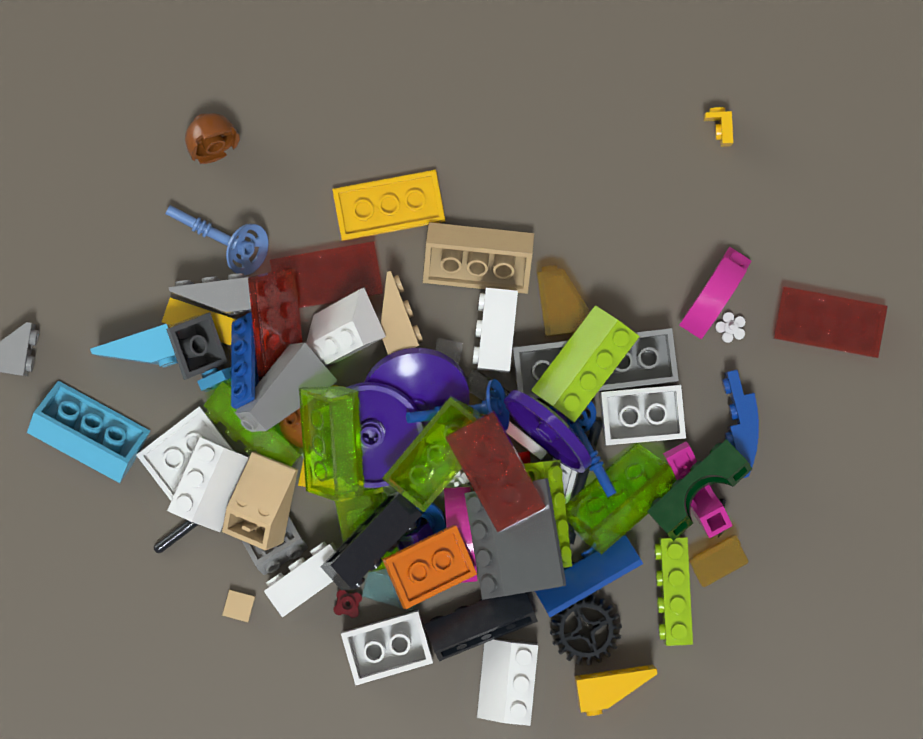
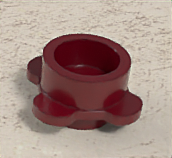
M339 590L336 594L338 600L337 605L333 609L334 613L338 616L345 614L351 618L358 617L360 613L358 606L359 602L362 601V595L358 592L352 594L347 593L345 590ZM349 601L350 606H346L345 603Z

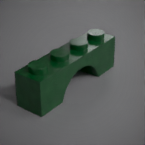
M726 439L723 443L716 444L703 461L696 462L691 467L690 473L683 479L675 481L668 493L663 497L655 499L647 512L674 541L693 524L690 508L692 500L699 490L714 483H722L734 487L752 470V467Z

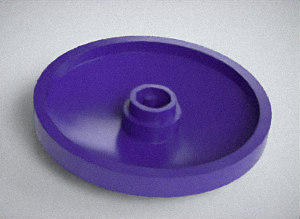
M408 348L391 353L375 364L365 379V382L382 383L401 391L414 403L418 411L434 410L435 407H446L447 405H451L452 408L469 405V387L463 370L453 359L436 350ZM464 417L453 418L452 421L448 422L458 426ZM434 421L423 422L424 430Z
M358 383L342 389L326 404L317 427L318 448L326 465L344 481L365 488L384 487L403 479L417 464L424 446L423 422L407 423L406 413L417 412L418 409L401 391L382 383Z
M512 390L504 399L506 409L531 439L544 448L553 458L560 460V463L579 473L585 472L592 464V459L578 435L567 424L568 420L562 413L557 410L554 412L539 400L517 390Z

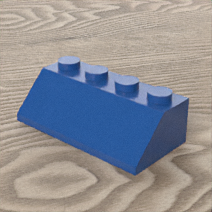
M615 533L604 540L606 545L596 549L593 546L582 552V559L575 563L572 561V567L564 568L566 586L535 591L549 617L556 615L643 564L625 534L619 536L618 533Z

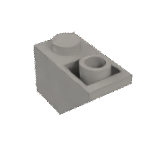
M26 322L0 341L1 373L28 377V372L33 371L35 357L31 356L32 347L37 345L39 330H35L36 324Z

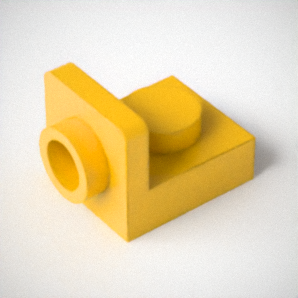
M724 107L710 108V112L704 114V121H720V124H715V138L720 140L721 147L732 146V111L725 112Z

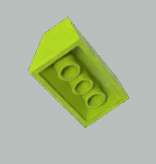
M595 305L532 388L531 392L562 413L572 423H575L640 336L618 319Z

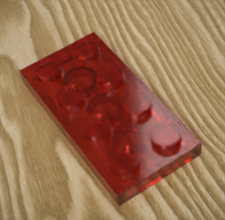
M374 241L270 259L279 312L335 303L361 288H365L368 297L383 294Z
M284 268L248 277L259 382L290 344L302 343L295 268Z
M783 286L773 339L878 358L888 306Z
M495 411L446 435L445 438L497 532L546 507L544 500Z

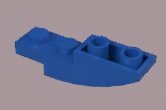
M738 370L724 373L725 378L722 379V385L725 394H730L732 404L728 405L732 420H737V424L728 427L729 432L725 433V438L753 467L759 437V418L755 393L744 395Z

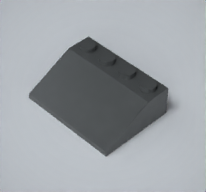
M548 478L464 493L482 600L566 586Z

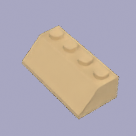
M429 222L423 283L477 289H505L528 294L534 233Z

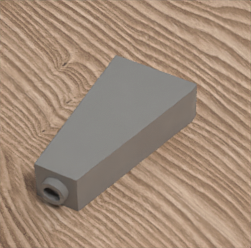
M306 343L290 344L255 387V399L239 407L235 414L240 418L241 424L245 429L251 432L267 431L334 385L337 379Z

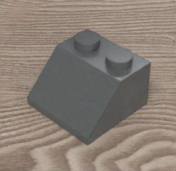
M211 313L191 317L166 329L184 380L228 363Z

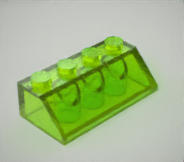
M222 381L203 405L208 410L205 414L215 424L220 421L227 427L224 432L233 441L241 440L247 446L244 451L249 456L252 452H256L291 467H294L302 459V452L288 442L274 426L267 431L251 432L242 426L240 418L235 414L237 409L231 407V386L228 383Z
M342 386L299 388L306 491L336 502L364 495L358 391Z
M450 396L382 479L422 512H425L493 432L494 425L473 407Z
M639 443L632 446L605 470L617 493L607 498L598 479L595 478L565 504L567 521L582 539L601 555L649 514L647 511L650 509L652 502L668 493L672 484L677 481L671 467Z

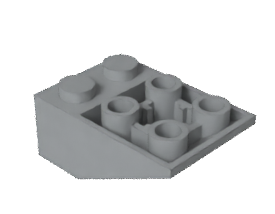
M244 273L228 275V280L221 281L217 277L202 278V283L194 284L191 280L176 281L174 287H169V291L177 296L231 316L257 312L254 282L249 277H246Z

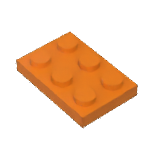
M456 525L441 530L382 559L404 609H408L477 575Z

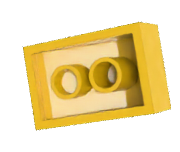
M651 664L574 676L581 713L585 712L587 716L603 714L602 709L610 708L657 675V668Z

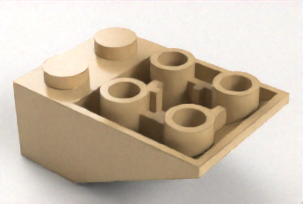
M391 271L387 272L381 317V327L386 336L382 340L388 355L403 349L420 348L419 342L423 341L418 326H412L409 320L414 315L408 300L402 301L400 293L404 292L400 278L398 275L393 277Z
M252 452L227 505L222 532L265 551L284 542L298 469Z

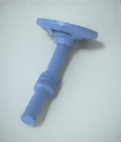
M169 205L165 213L191 227L193 232L197 230V234L200 235L202 233V237L208 236L226 245L228 266L236 274L244 273V275H249L255 272L266 258L269 245L268 236L259 225L252 223L243 225L230 236L212 227V223L206 224V220L201 221L200 217L196 219L172 205ZM248 230L255 231L258 237L255 238L253 234L248 233ZM245 237H249L251 241L245 240ZM255 247H259L256 257L250 262L249 258L254 253ZM236 254L241 255V259H239L236 256ZM232 260L242 264V267H237Z

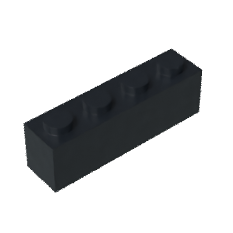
M402 491L390 493L321 565V568L341 590L357 589L365 581L364 576L381 565L383 562L381 558L387 551L391 552L400 544L399 539L404 533H410L418 525L416 521L421 517L422 513Z
M527 593L480 599L478 603L471 606H461L446 616H436L429 623L424 624L438 660L442 661L536 623L538 620Z

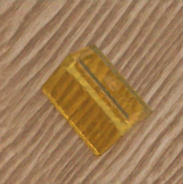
M731 535L689 559V564L702 587L712 584L748 563V559L740 547L741 543L736 535Z

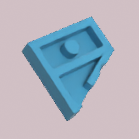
M231 367L220 371L213 368L202 373L203 378L197 381L201 391L209 392L231 382Z

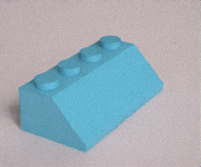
M57 381L34 411L27 433L120 483L137 458L136 454L143 447L150 434V430L66 384Z

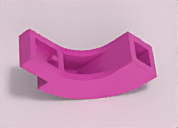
M729 247L679 326L702 339L744 277L751 260Z
M687 441L663 453L675 481L683 479L690 473L691 467L697 462ZM710 485L699 490L692 500L690 509L707 536L711 538L732 527L733 525L724 506Z
M470 486L444 488L446 527L457 526L477 573L464 494L471 492ZM477 575L463 582H476Z

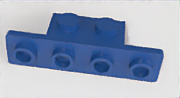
M251 312L232 322L231 407L234 409H238L255 399V387L261 381V354L255 350V315Z

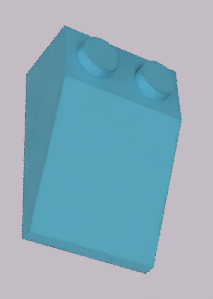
M164 324L90 349L93 355L156 364L163 368L178 363L166 330L171 326L169 324Z

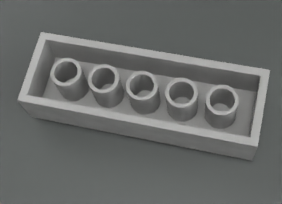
M672 328L636 332L640 337L598 392L678 382ZM568 341L513 347L517 391L535 399H541L531 390Z

